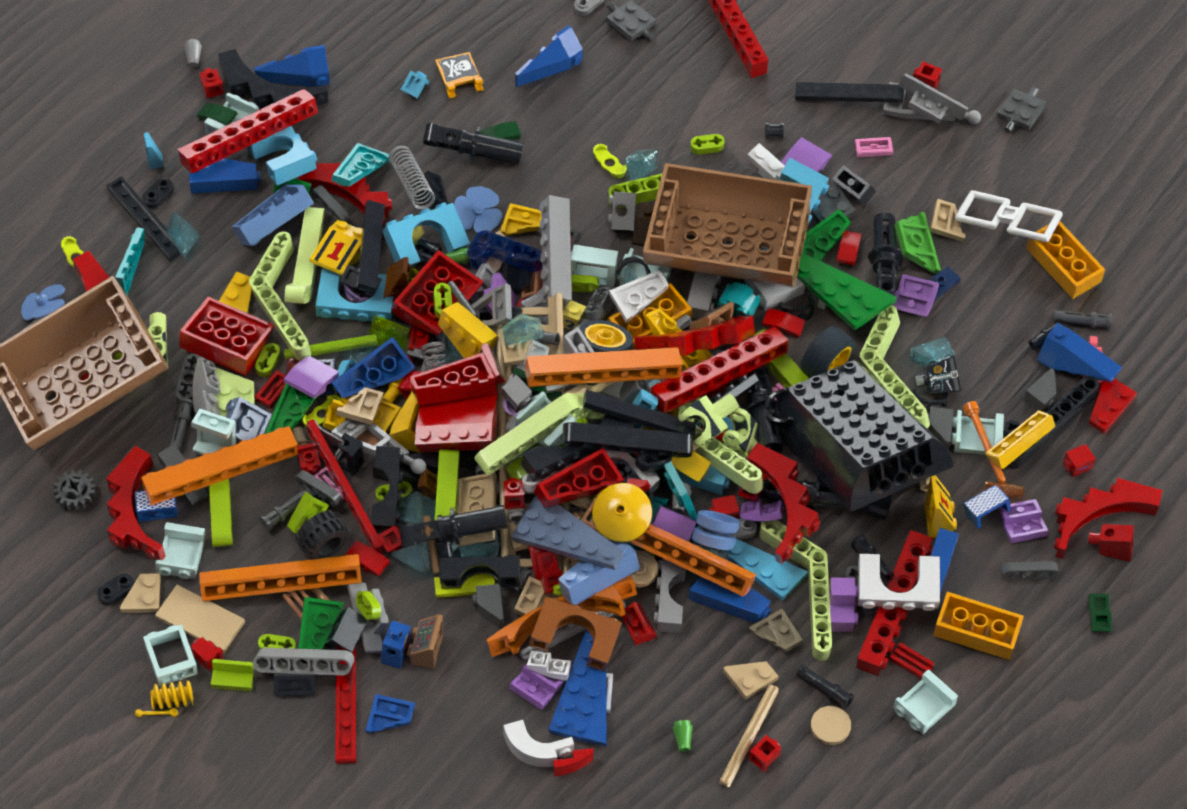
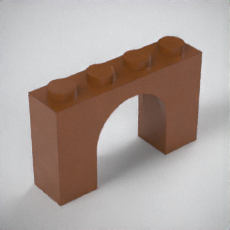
M546 597L534 627L529 646L548 652L553 637L559 628L568 624L580 625L589 631L593 639V646L586 666L605 672L622 622L613 617L599 615L595 611L581 609L574 604H566L557 598Z

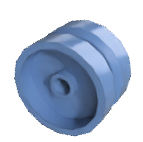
M698 511L696 523L700 526L694 528L692 540L711 548L722 550L734 549L736 538L732 534L738 532L740 521L730 515L715 511Z

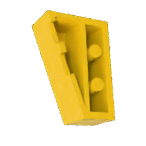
M459 302L452 304L441 312L438 325L464 359L483 353L481 346L486 343L494 350L498 335Z

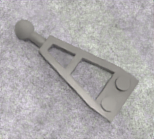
M904 89V98L905 94L913 97L914 94ZM885 102L882 114L899 118L931 120L915 110L902 109L903 103ZM972 110L969 113L966 112L963 119H966L972 125H976L981 120V114L976 110ZM945 112L942 120L955 121L956 117Z
M505 283L498 286L471 305L479 315V310L492 302L493 319L482 322L489 328L499 327L512 320L511 285ZM442 332L439 336L436 335V337L441 341H445L448 339L447 335L444 332Z
M347 419L331 431V434L342 439L344 433L356 438L364 431L369 430L381 441L374 446L363 442V452L376 456V446L400 447L401 452H404V463L411 467L413 473L422 474L426 469V463L422 459L414 460L410 458L408 450L375 423L369 425Z

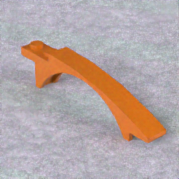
M629 575L578 603L577 606L587 611L608 612L618 616L625 615L622 600L637 595L634 579ZM563 596L557 598L561 602L570 605V603ZM542 606L528 612L489 637L487 644L491 656L494 657L511 651L513 655L519 653L523 643L533 633Z

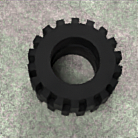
M328 510L316 514L306 521L298 530L295 542L309 560L329 558L343 547L349 538L350 532L334 511Z

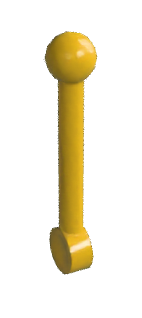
M172 708L169 711H142L137 709L135 716L170 715L176 717L178 710L176 708Z

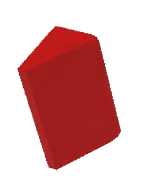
M633 602L625 608L626 614L621 617L635 645L657 637L641 604Z

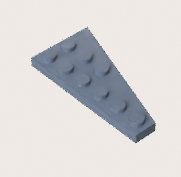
M536 495L511 535L512 540L515 542L616 570L624 556L621 548L561 506L554 505L544 508Z

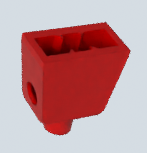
M1103 524L1101 533H1089L1088 544L1099 545V554L1102 556L1131 562L1134 546V525Z

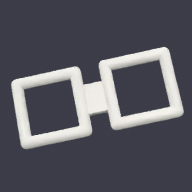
M972 190L957 212L955 220L992 230L997 228L999 222L1009 224L1007 228L1009 234L1048 242L1063 213L1029 203H1022L1019 208L1010 206V200L1007 198ZM974 198L1001 204L992 221L965 216ZM1025 211L1053 217L1044 234L1016 228Z

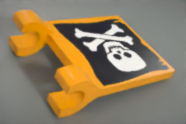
M470 52L435 60L449 99L456 97L455 86L474 82L476 92L484 90L482 77L479 76Z

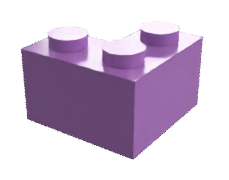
M831 578L829 585L831 632H853L854 625L858 624V613H854V607H857L859 586L855 585V578Z

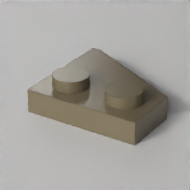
M783 609L749 627L751 633L784 652H788L803 643L802 638Z

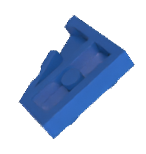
M375 694L365 730L366 733L409 725L412 720L415 703Z

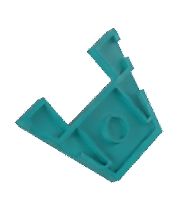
M672 462L664 465V475L667 483L674 493L680 508L684 506L689 518L696 521L697 513L689 494Z

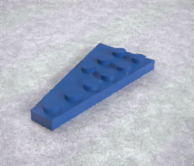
M586 629L548 730L550 734L567 738L572 737L575 740L607 747V669L604 672L586 666L593 646L592 636Z

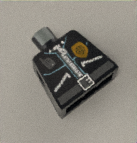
M952 354L924 364V374L914 376L916 387L927 385V390L930 393L961 391L955 356Z

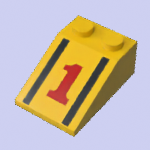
M337 220L329 227L310 257L309 262L343 275L347 265L353 266L360 258L363 229L351 226L345 221Z
M934 475L930 477L924 507L928 536L937 538L939 528L953 532L957 529V521L952 515L954 513V501L950 500L949 492L937 476Z

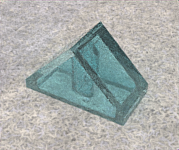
M519 314L502 327L507 345L544 337L540 319L524 314Z

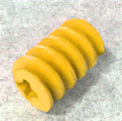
M179 681L177 688H175L173 682L170 683L169 688L166 687L165 683H162L161 689L158 688L157 684H154L153 690L150 691L152 710H155L156 704H158L160 709H163L165 703L168 708H171L173 702L178 708L181 701L185 707L188 706L189 701L194 706L190 681L186 682L185 687Z

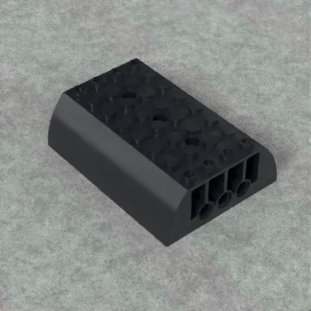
M855 360L846 362L843 365L789 387L790 392L785 394L780 401L779 414L781 418H794V421L787 425L778 422L781 438L851 512L953 467V461L947 448L863 365Z

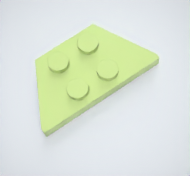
M219 368L215 369L221 390L216 395L221 416L226 417L228 412L226 410L227 403L237 397H241L255 405L253 381Z

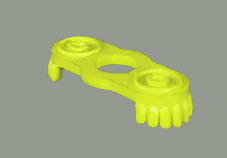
M597 144L593 148V154L595 159L601 164V167L615 178L624 177L627 171L626 165L622 166L617 157L607 151V146ZM611 159L615 164L609 167L605 165V161Z
M66 236V238H63L61 248L67 257L68 263L73 266L71 256L75 253L81 255L84 252L79 249L74 237Z
M335 394L327 396V401L315 407L308 416L304 415V426L307 428V422L312 419L316 420L320 426L324 422V418H319L317 412L320 410L326 411L334 399L341 401L338 395L335 396Z

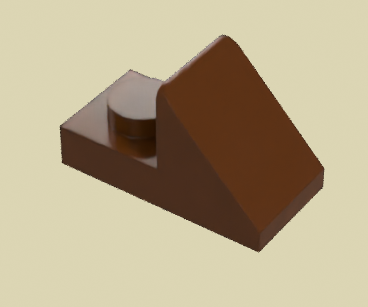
M425 469L420 474L418 488L422 490L421 500L436 503L438 476L428 469Z

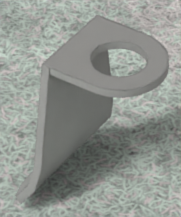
M314 420L327 443L338 447V444L344 446L342 439L322 429L317 421ZM340 449L335 454L337 462L344 453Z

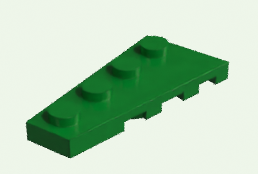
M838 209L806 233L802 253L821 261L848 229L851 221Z

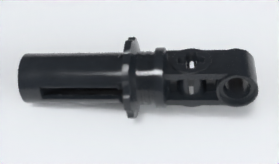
M428 123L426 124L423 137L425 145L455 150L459 154H470V161H473L474 156H481L519 164L523 143L483 135L479 133L480 127H477L475 132L467 131V129L462 131Z
M883 212L875 215L873 219L874 247L868 252V259L873 266V271L876 273L877 288L894 295L896 272L899 269V263L903 260V254L901 249L896 247L895 216L891 213ZM883 221H887L889 224L883 225ZM887 233V244H883V234Z
M761 366L747 373V376L755 374L758 378L756 383L746 389L748 396L747 412L758 425L756 430L758 443L780 454L783 451V443L778 422L772 421L767 417L766 413L768 410L765 408V403L772 394V387L769 382L767 369ZM775 398L771 402V406L774 410L776 403Z
M818 477L816 482L796 480V482L808 487L810 499L807 505L814 506V511L818 512L819 506L847 508L824 483H821ZM766 479L763 483V497L765 501L772 503L782 500L784 504L780 493ZM866 505V506H864V507H861V508H859V509H860V510H867V509H868V505Z
M504 505L460 514L455 513L452 507L450 508L449 515H437V520L403 525L398 528L402 546L441 539L442 543L454 539L456 544L460 545V538L463 536L507 529L508 525ZM427 526L433 529V532L430 533L431 536L429 537L427 534L423 533V531L426 530Z

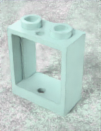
M574 245L571 252V274L596 276L599 278V286L614 288L618 251ZM578 263H585V264H591V265L604 266V267H608V269H607V268H601V267L588 266V265H581V264H578Z
M182 624L170 626L163 631L151 632L143 637L159 687L162 686V683L166 685L198 674L196 662ZM180 638L188 660L160 669L152 647Z

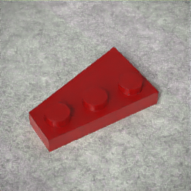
M1115 378L1111 383L1103 381L1089 425L1105 434L1135 399L1137 392Z

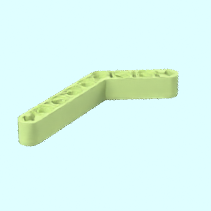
M308 207L305 209L293 283L286 285L285 302L305 304L312 299L317 265L309 262L321 242L325 208Z
M279 232L275 235L249 283L254 297L272 324L275 325L276 330L295 358L301 361L308 355L311 356L312 352L308 340L272 288L294 251L290 234Z
M891 305L879 313L860 352L861 363L928 428L930 421L926 408L883 360L900 325L897 308Z
M584 393L563 394L477 453L475 461L486 475H490L551 434L570 414L576 420L582 417L586 419H603L606 414L584 408Z
M703 395L680 406L678 417L693 403L701 399ZM689 419L688 421L696 423L695 437L693 439L695 441L702 435L703 429L697 426L698 421ZM716 438L699 445L694 451L712 462V467L749 493H759L763 489L761 470Z
M777 520L762 521L760 538L777 549L785 537L787 526ZM803 537L799 544L796 543L794 546L793 554L790 558L808 569L812 654L815 659L825 661L829 658L832 647L827 553Z

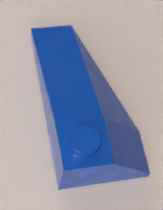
M570 25L551 38L553 42L545 48L543 46L535 59H529L515 73V85L517 87L569 70L581 63L583 48Z
M324 45L302 49L301 53L292 56L289 54L285 56L286 59L279 62L273 60L254 68V73L257 76L274 84L307 87L330 84Z
M1059 323L1046 336L1037 359L1038 363L1049 369L1052 368L1054 371L1059 372L1062 370L1070 372L1072 375L1093 376L1097 380L1110 383L1122 369L1120 365L1082 337Z
M392 337L334 380L332 385L341 397L345 398L359 393L363 388L372 389L399 380L416 367Z

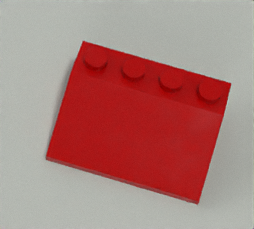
M438 250L393 302L392 313L410 325L439 336L443 330L438 325L439 318L434 312L433 293L435 286L439 283L448 284V282L453 281L467 301H469L483 285L484 281ZM440 290L441 298H444L445 293L443 290ZM451 292L452 304L459 302ZM444 304L441 305L442 310L445 309Z
M207 297L180 330L179 347L246 376L255 365L275 325L211 297Z
M498 394L420 405L415 431V445L420 453L439 452L440 449L459 451L483 450L496 441Z

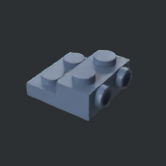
M241 397L231 399L226 405V410L228 411L226 418L236 421V441L250 440L260 434H264L272 414Z

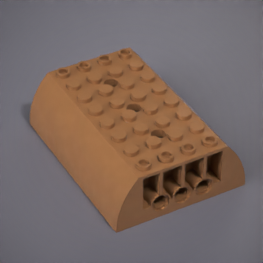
M665 163L643 249V261L647 265L794 288L808 228L812 186ZM689 235H693L696 238L693 240H689L686 237ZM730 241L732 244L724 245L723 242ZM761 247H768L769 250H768V251H761L760 248H761Z
M114 276L0 344V395L26 444L31 449L36 450L169 369V366L134 305ZM122 353L121 359L114 360L117 354ZM89 373L88 379L82 381L81 377ZM55 393L56 397L48 401V397Z

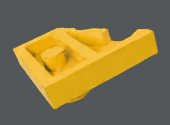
M510 203L500 231L505 236L538 231L542 219L541 212L537 209Z

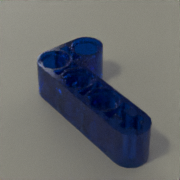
M487 230L478 232L467 250L470 265L474 269H479L481 264L487 263L489 258L493 257L531 272L542 270L541 252L539 249Z

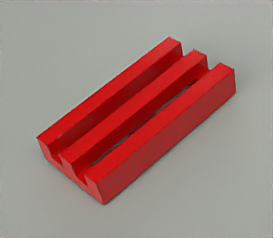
M277 370L255 395V401H260L263 406L267 405V408L271 409L281 396L286 384L283 382L286 375ZM279 377H281L280 380L271 388L270 392L263 398V395L269 390V388L274 384V382Z
M901 642L889 659L921 680L923 674L928 669L931 671L934 667V662ZM897 656H900L901 658L905 659L906 661H908V663L901 660ZM913 666H916V667L920 668L921 670L924 671V673L921 672L920 670L916 669V668L913 667Z

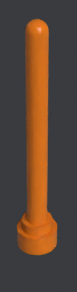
M976 401L968 402L963 406L964 413L972 419L985 452H987L992 446L978 416L979 406ZM989 459L998 482L1004 483L1005 476L1002 469Z

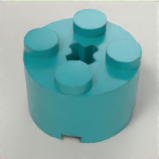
M734 282L733 285H730L728 283L717 303V307L733 302V317L752 316L761 299L758 294L755 296L752 293L753 289L744 284Z

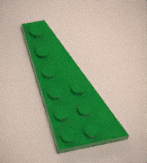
M802 253L797 279L852 329H858L896 302V296Z

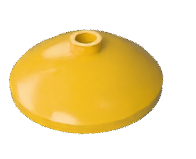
M628 483L614 484L605 488L596 498L592 511L593 521L598 531L607 539L615 542H629L640 537L649 527L652 518V506L647 495L637 486ZM619 507H624L622 513L617 512Z

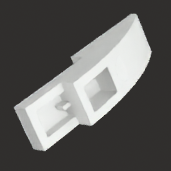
M760 143L747 154L746 158L759 169L758 173L763 178L783 181L780 179V175L785 166Z

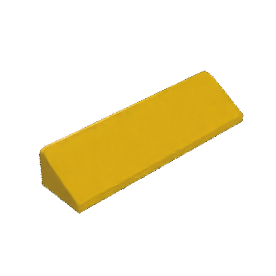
M1038 410L985 453L986 456L999 468L1004 469L1055 427L1052 415Z
M644 426V427L642 428V429H645V430H655V431H659V430L652 429V428H649V427H646V426ZM694 451L691 457H672L671 460L674 468L697 482L705 478L712 463Z

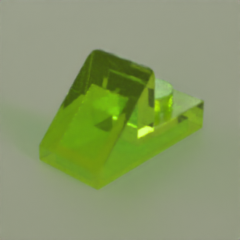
M374 315L368 332L370 335L375 334L377 336L380 346L393 337L398 345L403 348L410 329Z

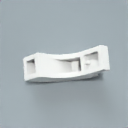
M523 720L503 725V735L510 751L518 759L529 765L553 767V760H557L558 757L566 758L573 753L574 742L572 737L552 743H541L529 736Z

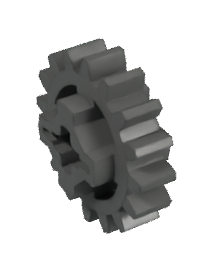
M71 470L69 475L64 472V477L58 476V483L53 484V494L56 503L60 502L61 508L67 505L69 511L72 507H75V510L78 511L79 506L85 509V503L91 504V498L96 497L94 479L89 478L88 473L82 475V470H79L77 474H75L74 470Z

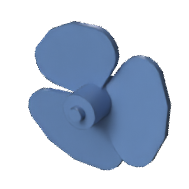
M482 186L470 187L466 191V197L459 196L455 200L454 207L464 230H469L473 225L474 231L478 234L491 232L498 226L502 218V213L499 209L491 208L499 203V196L491 189Z
M61 284L52 285L42 290L39 295L36 293L28 295L22 304L21 314L23 319L26 321L40 319L64 306L65 301L63 299H53L61 296L65 291V287Z

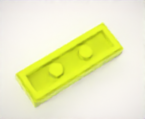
M478 574L466 580L462 588L441 589L439 577H434L436 598L476 594V586L495 584L494 577L487 574Z

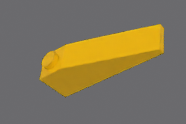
M660 308L644 316L653 335L682 331L677 327V322ZM695 350L688 355H681L683 363L681 372L713 356L709 350Z
M411 392L396 416L389 435L405 449L420 453L415 445V431L420 405H418L413 392Z

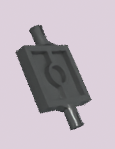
M632 0L620 7L616 6L612 1L607 4V8L613 11V13L606 17V22L630 41L640 36H645L650 41L654 40L655 35L649 29L656 24V19Z
M1032 87L1028 94L1013 89L997 112V117L1008 123L1004 128L1006 133L1007 131L1011 133L1014 126L1030 130L1046 107V101L1035 97L1039 92L1037 87L1036 89Z
M837 184L829 187L825 195L821 194L819 197L821 202L817 210L813 209L811 212L818 223L838 209L847 218L855 215V209Z

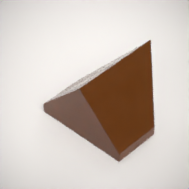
M404 257L388 266L383 298L400 295L412 281L408 257Z

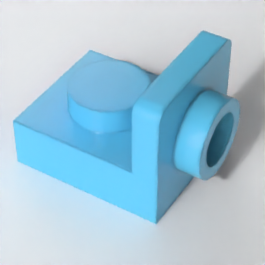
M410 71L400 90L418 99L425 84L429 85L430 82L422 72L417 71L415 73Z

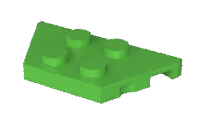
M921 212L915 217L910 216L907 219L898 221L894 226L903 256L937 275L941 269L925 212Z

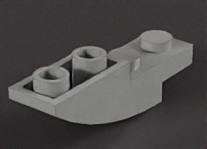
M201 356L197 360L193 378L192 396L194 411L197 413L199 409H203L221 416L216 395L221 392L215 370L216 366L212 361L206 360Z

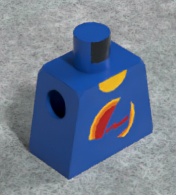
M396 621L391 622L382 643V664L398 669L401 668L412 641L413 633L409 625Z

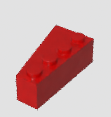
M483 353L409 377L412 392L418 405L498 394L495 377Z
M602 448L538 483L534 493L543 507L547 508L596 495L607 488L608 484L623 483L624 478L605 449Z

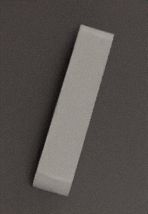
M262 648L253 660V667L261 673L346 675L354 663V656L346 650ZM260 658H264L268 662H263ZM280 659H285L288 663H283ZM300 659L305 660L307 664L302 663ZM320 660L326 661L327 664H322ZM340 661H345L348 665H343Z

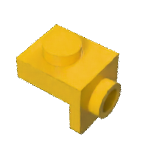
M335 399L331 402L326 410L323 422L324 428L332 431L345 421L346 418L336 415L337 408L345 406V403Z

